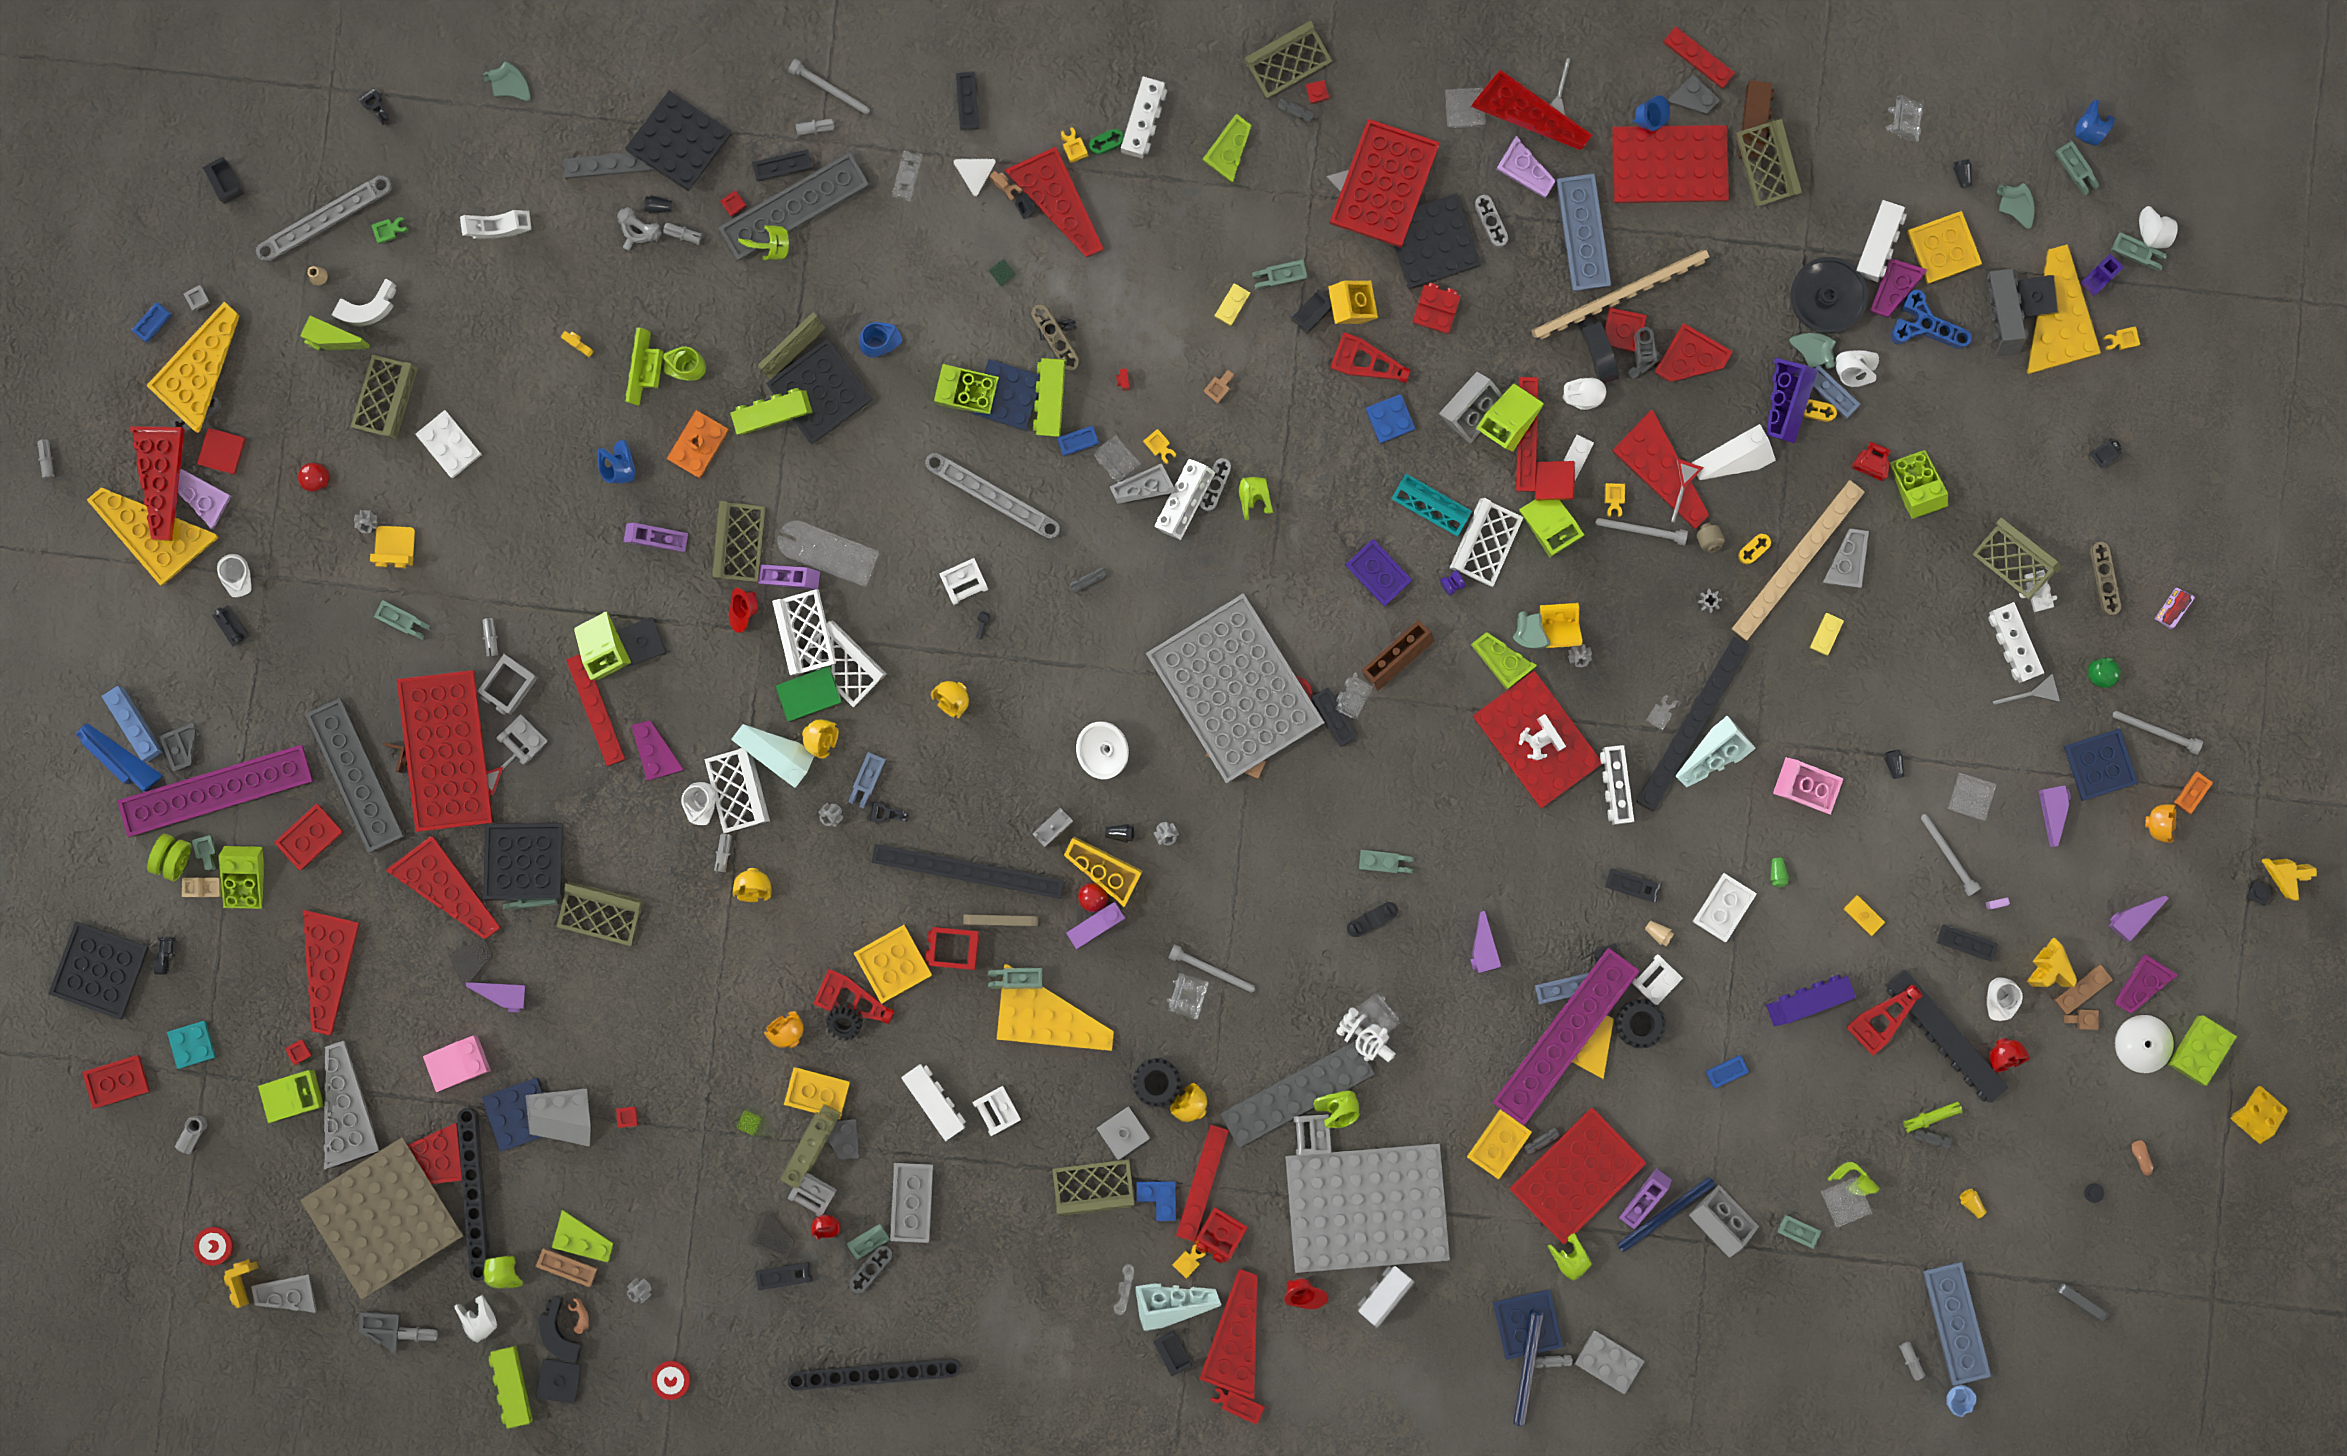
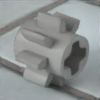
M360 510V516L355 515L354 528H358L361 533H371L372 528L377 529V515H374L370 510Z
M1708 589L1707 595L1700 593L1702 600H1699L1697 603L1702 604L1701 611L1708 609L1709 613H1712L1713 607L1717 610L1720 608L1717 603L1721 602L1722 599H1718L1716 596L1718 591L1711 593V590ZM1709 597L1711 600H1714L1711 606L1705 601Z
M1585 644L1573 646L1571 650H1568L1570 664L1575 662L1576 667H1585L1589 661H1592L1591 648H1586Z
M826 803L818 812L820 814V821L826 826L833 825L836 827L843 819L841 815L842 810L837 804L829 805Z
M1162 822L1157 826L1154 835L1159 845L1162 843L1164 845H1172L1179 833L1174 823Z
M636 1278L627 1286L629 1289L627 1295L633 1302L640 1301V1303H643L651 1296L649 1293L651 1286L644 1279L639 1281Z

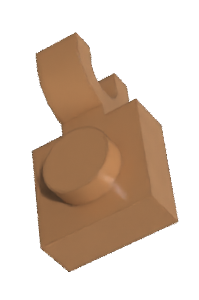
M994 170L989 176L990 180L1000 190L1005 192L1011 201L1014 200V197L1011 195L1013 190H1016L1018 193L1022 192L1019 186H1010L1007 183L1008 178L1001 172L998 174Z
M1227 370L1220 380L1214 377L1203 392L1218 404L1230 390L1226 385L1233 379L1234 374Z
M2077 1010V1015H2063V1023H2077V1029L2098 1030L2099 1010Z

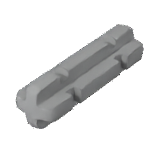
M1572 1356L1536 1357L1534 1366L1536 1368L1543 1366H1571Z

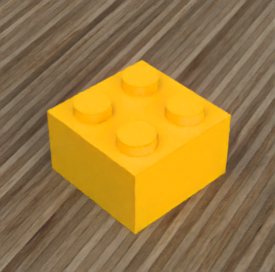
M1342 281L1329 286L1335 324H1363L1378 318L1371 281Z

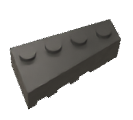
M2013 269L1990 271L1986 281L1989 303L1994 305L1991 308L1992 321H1996L1994 340L1999 342L1996 356L2019 354L2025 340L2028 338V330L2023 325L2025 316L2024 311L2020 309L2021 295L2017 293L2016 289L2018 285L2017 276L2013 274Z

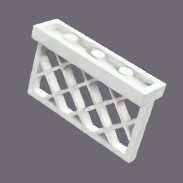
M1481 498L1450 569L1457 570L1493 587L1523 517L1492 503L1486 498ZM1491 507L1498 511L1500 518L1493 521L1490 520L1488 513ZM1511 516L1517 519L1515 526L1508 529L1504 518ZM1501 520L1504 531L1495 534L1492 523ZM1489 525L1492 535L1483 538L1481 529L1483 526ZM1506 532L1508 542L1506 545L1500 546L1497 536ZM1493 537L1497 548L1488 551L1484 541ZM1481 542L1485 553L1475 556L1473 547ZM1498 550L1501 558L1499 562L1493 564L1489 553ZM1486 555L1489 565L1480 569L1477 558ZM1474 560L1477 570L1473 572L1465 570L1467 561ZM1491 568L1493 576L1490 581L1484 579L1482 570Z
M819 589L772 601L790 675H800L836 664ZM814 595L815 604L811 608L805 602L808 596ZM795 600L800 604L795 613L790 610L788 602ZM803 606L811 610L806 619L799 616ZM814 613L820 618L817 626L809 622ZM796 618L804 622L800 631L794 628ZM807 625L815 629L811 638L803 634ZM818 631L824 635V641L821 645L814 641ZM801 636L808 640L804 650L798 645ZM812 643L819 647L815 657L807 652ZM823 650L828 653L830 661L822 662L818 659ZM805 655L813 659L810 666L804 668L802 662Z
M829 621L827 627L831 637L834 657L835 648L841 647L845 651V659H835V661H845V672H835V664H833L832 674L834 680L835 675H845V686L837 685L839 694L852 707H855L887 673L834 621ZM819 632L814 641H818L821 645L823 634ZM813 643L811 644V646H810V648H809V650H810L811 648H818V650H819V647H818V646H813V645H814ZM821 654L818 658L821 661H830L829 659H822ZM805 655L804 659L811 664L813 659ZM848 661H855L858 664V672H848ZM848 674H858L859 686H848ZM862 674H869L874 681L869 686H862ZM849 688H859V696L854 701L849 697Z
M740 748L705 759L710 783L715 790V802L723 833L770 821L754 757ZM738 754L740 762L735 768L728 764L731 756ZM718 760L723 763L719 773L712 769L711 762ZM726 766L735 770L730 780L721 775ZM737 773L744 777V782L741 786L733 782ZM719 778L728 782L724 791L717 788L716 783ZM731 784L739 788L735 798L726 794ZM742 791L749 796L746 805L738 801ZM724 796L733 801L728 810L723 808L721 804ZM735 803L744 807L739 817L731 812ZM747 809L753 812L755 821L747 822L742 819ZM729 814L738 819L734 827L730 828L727 827L726 823Z

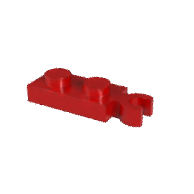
M1215 1387V1391L1220 1393V1397L1218 1399L1211 1397L1210 1400L1212 1402H1222L1221 1409L1257 1425L1265 1406L1230 1390L1226 1395L1221 1388Z

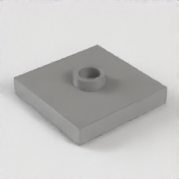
M1129 1106L1097 1127V1130L1118 1160L1150 1139Z

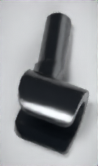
M984 611L980 612L977 620L982 622L976 637L978 639H981L984 627L990 620L989 614Z

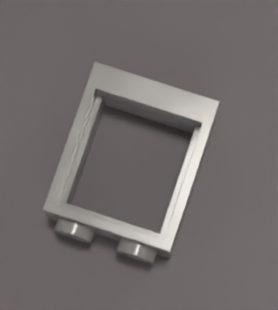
M504 654L477 692L481 694L480 698L486 703L490 704V702H493L497 705L495 709L503 715L506 713L512 715L538 677ZM505 664L527 679L508 706L486 692Z

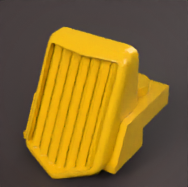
M2287 858L2278 860L2262 859V863L2285 898L2293 901L2299 900L2297 878L2300 881L2311 880V876H2317L2316 868L2309 864L2296 865L2295 862Z
M2052 938L2048 945L2033 960L2037 969L2026 982L2032 987H2048L2054 982H2057L2062 987H2074L2077 979L2064 947L2056 938Z

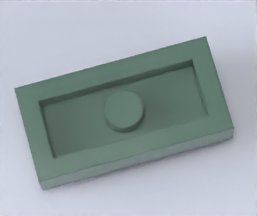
M1784 1215L1777 1233L1814 1249L1821 1231Z
M878 1224L847 1243V1245L858 1260L888 1242L890 1237L881 1224Z

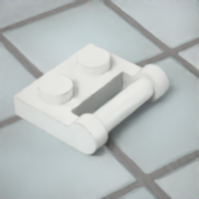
M974 558L940 573V577L953 605L958 604V601L973 594L988 590ZM975 579L979 582V584L957 594L953 591V589Z
M1657 954L1646 970L1631 982L1655 1005H1658L1683 979ZM1661 966L1664 970L1645 988L1642 984Z
M1003 1086L972 1102L978 1108L989 1128L988 1133L990 1136L1021 1120ZM986 1101L990 1102L1001 1123L997 1127L984 1105Z

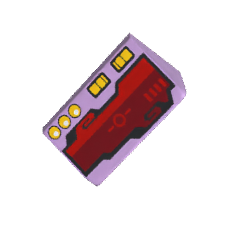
M2176 587L2154 619L2168 629H2173L2195 597Z

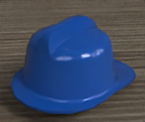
M1658 95L1639 105L1633 122L1638 123L1641 128L1651 131L1662 127L1668 122L1670 117V107L1667 100L1663 96Z

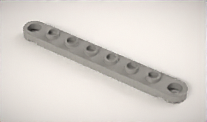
M376 176V178L362 184L262 242L256 248V255L264 262L272 261L387 195L392 188L391 181L385 176ZM385 181L387 185L384 190H378V182ZM264 247H270L271 249L267 257L261 254Z
M932 453L927 456L925 465L935 475L1047 539H1054L1059 535V524L1043 513L938 453ZM938 458L940 460L939 467L932 468L930 460ZM1048 524H1053L1056 527L1053 534L1049 535L1045 532V527Z

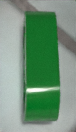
M1111 129L1094 137L1090 141V151L1094 155L1099 156L1118 148L1123 143V133L1119 129ZM1113 134L1120 136L1118 142L1114 140L1108 142V140L1112 139ZM1095 142H1098L1099 144H1102L1104 142L1106 143L1101 146V150L1099 151L1097 148H1093L1095 147Z

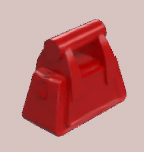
M1870 441L1867 446L1868 449L1858 454L1851 468L1883 482L1888 477L1890 462L1887 458L1891 450ZM1872 450L1882 454V457L1873 454Z

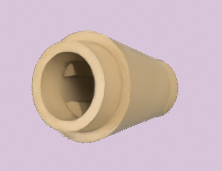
M312 266L308 269L309 280L312 284L322 285L327 281L328 274L324 268Z
M1650 921L1645 928L1660 945L1667 946L1674 936V933L1671 932L1672 929Z

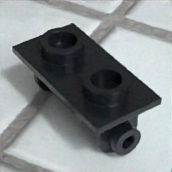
M229 605L215 610V614L212 616L232 647L249 637Z

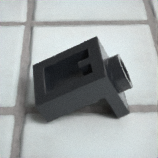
M2110 438L2091 451L2090 455L2101 469L2122 454L2120 451L2122 447L2117 440L2113 441Z

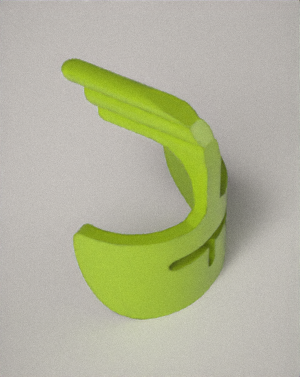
M765 225V229L770 236L769 243H757L751 240L738 239L739 243L747 247L769 248L768 256H763V260H781L788 253V233L781 226Z
M1854 1162L1842 1164L1828 1178L1829 1181L1832 1179L1840 1180L1850 1170H1857L1861 1176L1848 1186L1850 1192L1855 1195L1864 1196L1876 1193L1880 1189Z

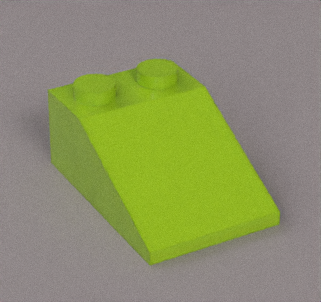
M309 316L300 335L305 339V344L318 351L320 348L324 350L369 349L370 347L362 338L312 316Z

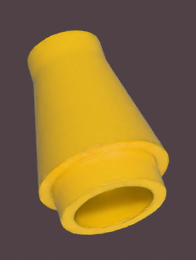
M1968 1189L1960 1195L1961 1204L1977 1218H1981L1987 1213L1976 1191Z

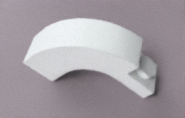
M513 210L495 216L463 215L460 217L462 236H473V239L513 236L531 230L529 211Z
M385 279L376 297L365 305H353L340 298L332 316L354 326H366L376 323L392 310L394 305L388 302V300L393 298L396 292V285Z

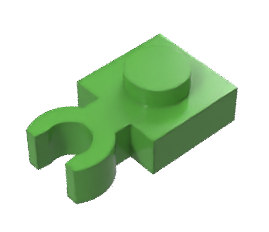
M399 217L394 223L387 219L371 225L377 243L381 244L397 238L396 232H407V227L399 228V224L404 222L405 219Z

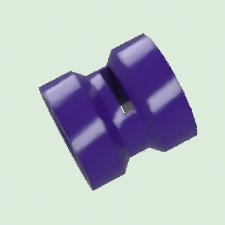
M1457 570L1452 572L1448 578L1440 579L1441 585L1448 596L1454 594L1455 590L1466 587L1464 580Z

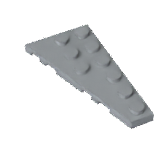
M346 1041L325 1047L324 1169L381 1151Z

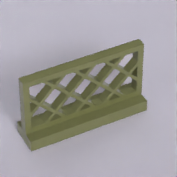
M1311 20L1243 59L1266 99L1332 62ZM1310 34L1316 40L1314 48L1303 45L1305 37ZM1292 44L1300 46L1297 57L1287 54L1288 48ZM1302 47L1313 50L1310 61L1300 58ZM1315 51L1323 53L1326 61L1322 63L1313 62ZM1279 54L1284 56L1281 66L1271 64L1273 55ZM1286 57L1296 59L1294 70L1283 67ZM1299 61L1309 63L1308 70L1305 73L1296 71ZM1259 63L1267 65L1265 76L1257 74L1253 66ZM1270 66L1280 69L1278 79L1267 76ZM1282 70L1293 73L1289 82L1280 80ZM1266 79L1276 82L1275 89L1269 93L1264 87Z
M1776 119L1736 132L1756 206L1802 193L1782 119ZM1769 127L1770 131L1768 140L1759 136L1761 130ZM1749 133L1754 136L1750 146L1744 143L1742 135ZM1757 139L1765 143L1761 152L1753 148ZM1768 145L1775 149L1773 158L1764 155ZM1751 151L1759 155L1755 164L1749 162L1748 159ZM1762 157L1771 161L1766 171L1758 167ZM1773 164L1780 167L1778 177L1769 173ZM1756 169L1764 173L1760 183L1755 181L1753 177ZM1767 175L1776 180L1771 189L1763 185ZM1778 182L1784 184L1786 193L1778 194L1774 191ZM1761 187L1769 191L1767 198L1760 201L1758 196Z
M814 312L809 315L758 364V368L770 380L782 372L826 330Z
M372 354L351 427L397 440L418 367L411 363ZM377 360L382 361L385 366L379 372L375 370ZM397 365L402 366L400 374L394 377L390 369ZM388 371L391 379L383 384L379 376ZM376 378L380 386L371 391L369 387L370 381ZM394 383L396 387L395 392L388 395L385 387ZM383 390L386 397L377 402L374 394ZM371 396L374 404L366 409L364 401ZM388 401L390 408L387 412L383 413L380 405ZM377 408L380 416L372 420L368 412ZM366 415L369 422L363 426L357 425L359 418ZM381 419L385 423L383 431L377 430L374 423Z
M719 501L711 579L758 583L765 506ZM730 507L739 508L743 515L734 520L730 516ZM752 510H761L760 519L755 523L747 515ZM744 516L752 524L745 531L737 524ZM733 525L741 532L735 539H732L728 534V529ZM752 527L759 533L758 538L753 542L745 534ZM742 535L750 543L743 550L735 543ZM733 543L739 553L731 559L726 553V548ZM752 545L757 551V555L750 561L744 554V551ZM740 554L748 561L741 569L733 561ZM730 562L738 570L733 575H724L725 566ZM749 564L755 570L754 578L746 577L742 572Z
M2000 518L1996 523L1997 527L1972 555L2028 600H2031L2055 572L2058 573L2062 569V566L2007 521ZM1999 532L2004 535V543L1994 544V538ZM2017 545L2018 554L2008 555V546ZM2004 547L2005 556L1995 557L1994 548ZM1991 548V557L1982 558L1980 556L1984 549ZM2031 556L2032 565L2022 566V557ZM2019 558V567L2009 568L2008 559ZM2005 559V568L1996 569L1995 561ZM2045 567L2048 570L2043 577H2036V568ZM2033 569V578L2023 579V570ZM2019 571L2020 580L2011 581L2009 579V572ZM2033 582L2034 588L2029 593L2023 590V583Z
M572 881L566 883L557 927L632 946L644 900ZM569 895L577 897L580 904L571 908L568 903ZM590 900L595 901L599 908L592 913L585 906V903ZM608 905L613 906L617 914L608 918L603 909ZM582 906L587 916L578 920L573 910ZM626 910L635 912L633 920L628 923L622 915ZM601 911L606 920L597 925L592 915ZM568 913H571L576 921L572 925L563 924L564 916ZM619 915L624 925L616 930L610 920ZM588 917L594 925L590 930L584 929L580 923ZM606 922L613 931L608 935L603 934L599 929V926ZM626 927L630 933L629 939H621L617 932Z
M1129 1160L1052 1169L1058 1216L1135 1207ZM1118 1165H1126L1127 1172L1122 1178L1113 1172ZM1101 1167L1109 1171L1103 1180L1094 1175L1097 1169ZM1079 1170H1085L1090 1174L1084 1183L1075 1177ZM1066 1172L1071 1177L1063 1185L1058 1181L1057 1173ZM1111 1174L1120 1180L1114 1189L1105 1183ZM1092 1176L1101 1182L1095 1191L1085 1185ZM1072 1179L1081 1184L1075 1194L1067 1188ZM1123 1182L1129 1188V1195H1120L1115 1190ZM1102 1185L1111 1190L1110 1194L1104 1198L1096 1194ZM1083 1187L1092 1193L1088 1200H1082L1077 1196ZM1064 1189L1073 1195L1069 1202L1060 1203L1059 1195Z

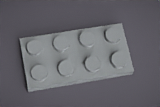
M894 1163L890 1241L929 1243L933 1182L932 1164Z

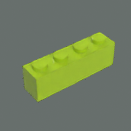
M1041 358V362H1038L1037 373L1040 374V381L1036 382V393H1039V400H1035V412H1038V415L1033 423V431H1036V435L1061 436L1066 360Z
M795 388L789 390V394L784 396L780 393L770 396L771 400L764 401V399L754 401L753 406L747 407V405L736 407V411L730 413L736 434L744 435L813 413L807 392Z
M517 1345L490 1352L489 1363L491 1367H494L495 1375H493V1382L495 1386H498L499 1390L497 1400L499 1406L502 1405L503 1413H501L503 1425L506 1424L508 1429L533 1422Z

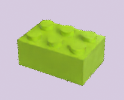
M2197 1016L2168 1065L2199 1085L2207 1086L2237 1036L2207 1017Z

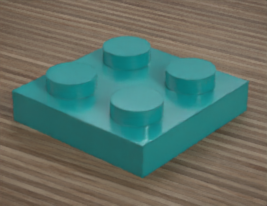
M206 1021L167 1032L177 1069L216 1058Z

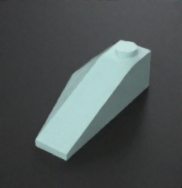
M1726 716L1710 730L1677 773L1676 777L1686 787H1689L1707 778L1710 772L1716 769L1721 771L1725 769L1724 765L1732 761L1734 763L1741 761L1756 748L1740 728Z
M742 724L731 739L794 788L806 775L814 758L799 742Z
M1155 1283L1136 1286L1139 1317L1144 1331L1164 1328L1221 1305L1216 1289L1198 1287L1180 1289L1177 1285H1173V1288L1161 1287V1284Z

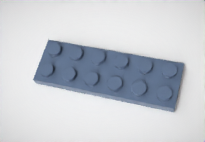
M1595 174L1559 178L1556 180L1572 291L1610 287L1611 281Z
M1962 1262L1924 1270L1923 1274L1951 1384L1955 1386L1991 1377Z

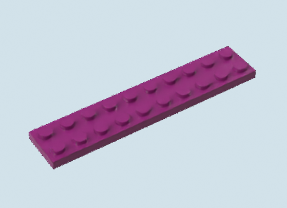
M298 745L120 799L117 802L127 837H133L314 781L304 746Z
M1608 947L1492 1103L1524 1126L1640 970Z

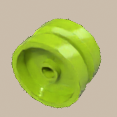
M163 833L156 841L150 853L147 871L158 876L163 873L165 879L172 882L177 881L189 861L192 848L191 843L184 840L176 842L174 836Z

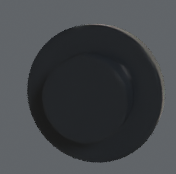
M2091 1183L2086 1186L2084 1195L2089 1202L2097 1203L2103 1199L2104 1190L2101 1185Z

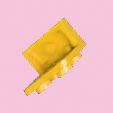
M378 526L376 529L375 554H370V562L376 564V567L395 565V568H406V566H413L415 530L412 527Z
M1578 603L1540 605L1542 626L1550 640V645L1546 648L1582 645Z
M2258 1086L2245 1106L2233 1113L2230 1119L2261 1144L2275 1134L2288 1111L2285 1106L2263 1087Z
M250 1259L233 1264V1269L225 1271L224 1281L226 1286L230 1287V1300L236 1308L249 1304L240 1274L259 1268L257 1261L250 1262Z

